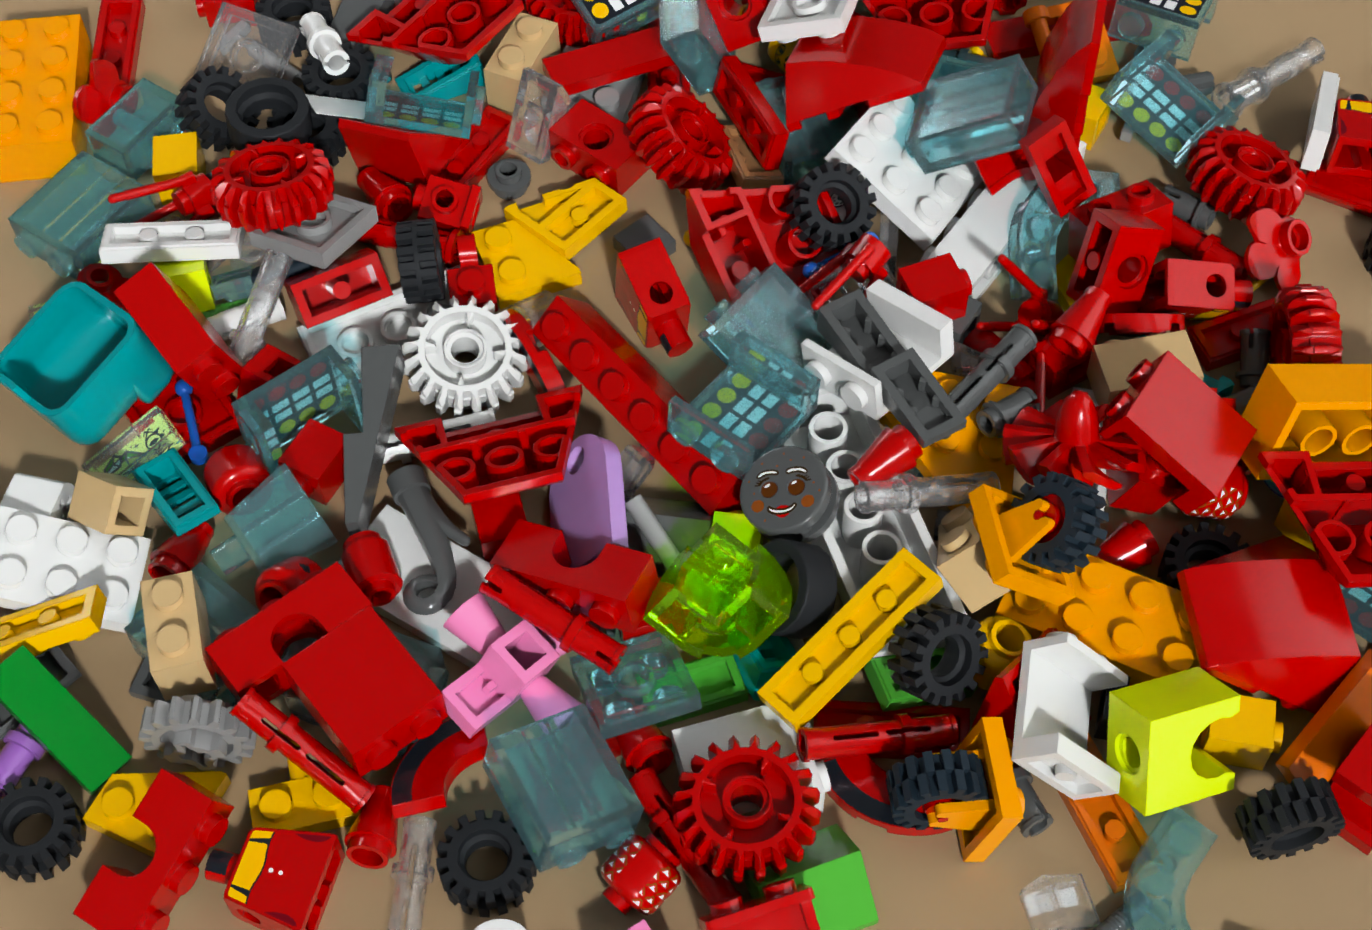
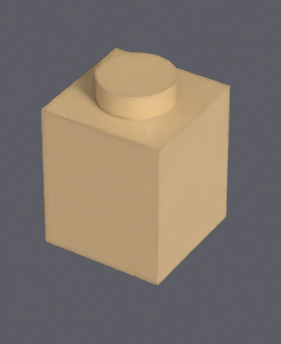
M79 470L67 518L103 534L143 536L155 489L119 474Z

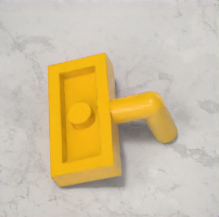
M278 729V731H279L281 734H283V735H284L289 741H291L294 745H296L297 747L300 746V745H298L295 741H293L290 737H287L284 733H282V732L280 731V729ZM287 759L290 781L247 790L253 828L323 832L353 825L361 811L360 809L356 814L353 813L347 805L319 783L315 782L289 759ZM329 771V773H331V774H332L334 777H336L339 781H341V782L343 781V780H342L340 777H338L335 773H333L332 771Z

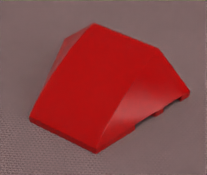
M403 0L388 14L374 9L352 28L346 36L348 41L393 50L422 60L441 64H462L472 58L525 8L521 0Z
M862 0L874 18L914 24L944 36L947 43L944 50L986 46L995 0Z
M1073 0L1049 33L1037 67L1029 117H1035L1043 122L1053 115L1065 119L1078 149L1080 137L1084 129L1088 96L1091 94L1101 44L1107 0Z
M851 16L845 33H840L835 37L827 39L820 38L819 36L800 38L785 63L786 126L788 132L802 129V120L826 113L828 120L838 118L846 106L864 101L868 107H874L924 91L947 45L945 37L930 29L897 20Z
M795 184L771 185L769 188L742 189L741 187L702 191V188L687 189L685 196L691 249L727 327L755 354L764 360L815 311L811 308V303L843 270L841 265L804 294H798L796 291L797 287L807 280L802 273L803 266L808 262L818 263L839 251L836 248L832 252H823L824 246L814 250L809 247L812 239L807 238L801 242L797 237L802 232L800 226L791 229L789 222L795 218V214H787L786 206L793 202L787 198L790 191L795 188ZM828 191L821 192L817 200L819 211L829 222L841 223L842 221Z
M582 384L535 395L538 408L536 412L445 433L442 419L439 417L394 428L395 436L444 483L464 506L563 482L583 394Z
M1260 451L1257 458L1296 515L1319 558L1330 574L1345 588L1372 587V461L1312 462L1309 451Z
M1285 535L1189 567L1177 573L1200 667L1218 679L1250 693L1261 690L1280 698L1282 707L1291 711L1302 708L1316 714L1361 658L1340 583L1330 574L1317 552Z

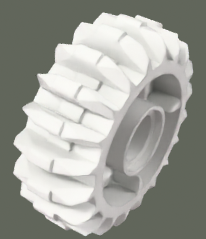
M453 295L450 299V308L444 309L442 305L435 301L434 305H432L433 317L420 312L417 317L419 327L409 326L407 339L410 342L402 345V355L407 359L404 361V375L411 376L408 380L410 390L412 392L421 391L419 395L420 402L424 406L436 401L435 409L439 415H442L448 407L454 408V417L456 418L463 416V410L472 409V414L481 412V407L483 406L493 408L496 414L499 410L498 398L511 403L514 399V390L512 388H521L524 384V375L521 372L527 371L526 356L519 353L518 339L511 337V328L517 323L505 325L504 320L510 316L507 309L494 314L495 304L491 300L480 308L477 307V299L473 295L468 299V305H459V301ZM463 352L472 353L477 357L469 363H461L454 359L456 355Z

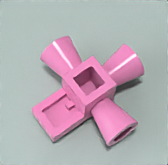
M479 592L463 603L444 623L443 627L482 655V658L475 666L441 691L447 714L469 739L520 699L523 700L547 742L558 735L584 710L585 705L545 677L560 656L566 654L565 651L559 648L560 642L525 619L506 633L486 598Z

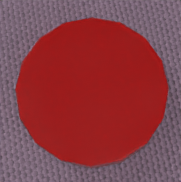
M1108 313L1104 316L1098 334L1150 335L1152 333H1166V330H1170V332L1185 330V315L1166 313Z

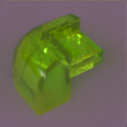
M716 522L693 547L687 545L664 573L649 599L643 620L679 648L699 659L702 658L703 654L719 657L737 654L741 659L756 650L789 618L793 602L792 587L785 571L760 543L751 550Z

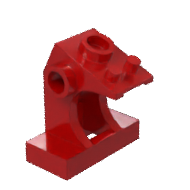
M1023 114L1009 116L1000 124L997 132L973 159L992 196L1019 177L1023 176L1028 181L1036 179L1051 212L1060 218L1097 192L1066 120L1057 115H1053L1045 122L1035 117H1025Z

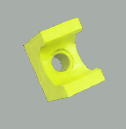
M1194 667L1110 691L1106 764L1121 773L1120 790L1117 795L1147 817L1233 790L1235 773L1194 743L1209 724L1222 718H1231L1240 712L1241 695L1200 667Z

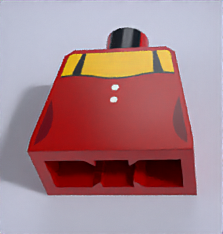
M1353 94L1336 101L1331 135L1324 153L1325 173L1372 178V101H1369L1363 94Z
M660 237L617 253L615 298L644 347L652 348L662 344L669 357H677L686 353L693 346V342L687 333L691 304Z
M1166 258L1153 265L1137 313L1185 315V320H1210L1232 312L1234 307L1248 308L1253 300V285L1250 280L1235 279V268L1230 263Z
M255 827L248 832L240 854L219 848L212 850L206 863L205 878L206 880L227 885L223 899L232 915L261 930H318L343 864L345 853L338 836L335 834Z

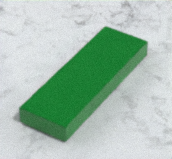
M24 645L0 664V703L90 796L105 784L112 774H116L131 760L132 756Z

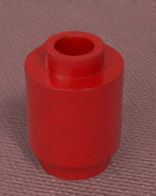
M372 530L357 532L346 539L341 555L345 571L370 600L373 607L390 603L401 591L403 581L388 541L381 538L378 532Z

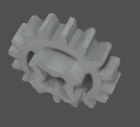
M184 695L181 698L172 696L171 703L155 700L153 707L146 706L142 715L138 740L144 742L145 750H158L157 757L165 758L171 763L194 765L200 770L217 768V766L224 767L225 761L240 764L242 763V757L251 758L253 749L256 746L257 734L237 717L229 714L234 707L229 703L222 702L220 699L214 701L202 699L199 695Z

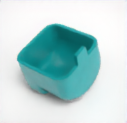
M79 281L70 282L59 288L0 353V383L55 429L79 445H92L102 440L138 399L146 404L152 403L167 387L174 374L173 369L129 313L87 284Z

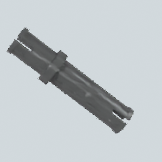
M1014 324L1011 330L994 348H986L979 355L978 364L948 394L965 418L979 406L999 383H1007L1015 374L1014 367L1037 346V337L1031 329L1023 324Z

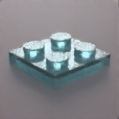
M667 628L619 642L625 644L628 648L625 655L619 657L621 661L611 675H608L603 669L581 655L569 658L574 679L602 740L702 709L700 693Z

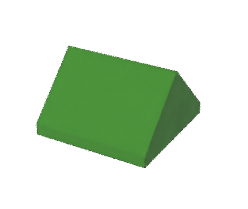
M838 824L815 831L816 837L813 845H801L804 849V858L799 863L785 858L787 870L783 875H778L768 866L766 867L765 881L759 883L754 878L753 870L744 871V881L752 900L764 896L763 886L787 878H794L796 885L803 883L812 886L815 898L812 899V904L820 930H861L877 924L879 921L861 850Z

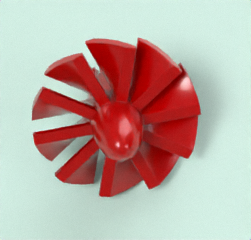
M1075 390L1065 399L1059 400L1044 412H1040L1031 406L1025 407L1019 412L1012 424L1005 423L1003 428V462L1005 466L1014 464L1025 482L1034 485L1032 479L1038 474L1046 476L1047 472L1054 471L1073 477L1091 486L1096 483L1112 490H1118L1122 488V484L1104 474L1099 468L1145 474L1147 471L1146 465L1136 463L1124 457L1126 455L1146 452L1133 439L1119 438L1125 432L1120 431L1108 440L1099 434L1102 428L1099 427V423L1107 417L1104 411L1109 404L1095 407L1094 401L1087 392Z

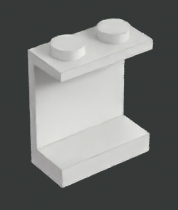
M880 279L876 280L866 289L868 301L905 351L913 347L931 373L954 355L953 319ZM808 338L801 343L805 378L813 386L827 390L842 399L851 409L861 411L876 421L889 411L883 404L880 380L844 360L833 347L827 350Z
M1054 631L1048 633L1043 638L1023 641L1011 760L1073 800L1119 794L1121 773L1087 751L1092 691L1125 686L1128 684V675L1110 663L1106 657L1093 651L1078 640L1077 636L1069 632Z

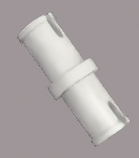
M309 12L303 15L299 21L302 27H299V29L307 39V49L311 55L320 60L328 74L337 76L344 73L350 64L347 60L350 59L341 47L342 42L339 34L335 29L326 24V20L320 13Z

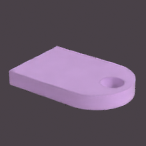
M594 434L581 435L572 442L563 482L550 485V527L562 530L572 561L570 568L582 567L593 562L599 556L606 543L625 548L629 547L621 455L614 442Z

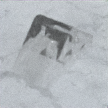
M529 67L523 69L507 138V147L539 165L550 160L549 128L574 106L563 85Z

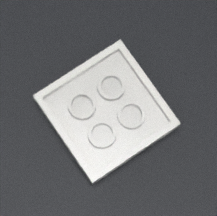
M910 96L870 107L824 158L827 162H833V167L839 162L846 163L847 173L853 168L861 171L856 179L860 183L866 178L869 180L871 185L865 191L867 194L875 192L877 200L873 204L923 251L936 240L983 181L973 160L975 157L964 150L946 133L942 126L935 123L920 109Z

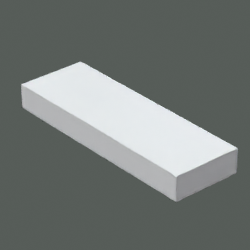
M1323 71L1311 108L1301 169L1316 172L1320 168L1331 135L1340 81L1339 74Z
M222 219L106 224L99 247V255L102 264L240 259L245 230L244 227L232 228L230 222L222 221Z

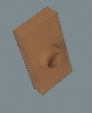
M724 125L726 127L724 132L730 138L728 140V145L731 147L729 156L733 160L730 172L737 187L755 189L769 188L771 185H783L784 177L780 169L764 170L736 126Z

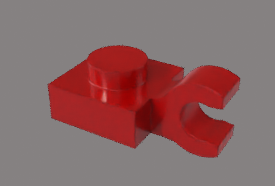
M474 234L456 236L460 268L447 269L450 299L454 295L459 301V305H468L467 301L473 295L477 299V307L482 308L491 300L495 304V312H497L498 303L492 264L479 265Z

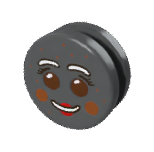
M795 446L779 447L760 456L745 473L740 487V505L744 515L762 536L769 541L781 538L809 543L815 540L830 527L836 517L840 503L839 488L831 472L815 454Z

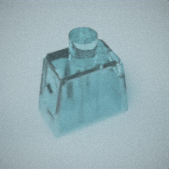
M284 463L268 475L223 517L233 536L210 550L209 553L225 576L250 560L261 574L266 568L292 556L308 557L334 545L338 540Z

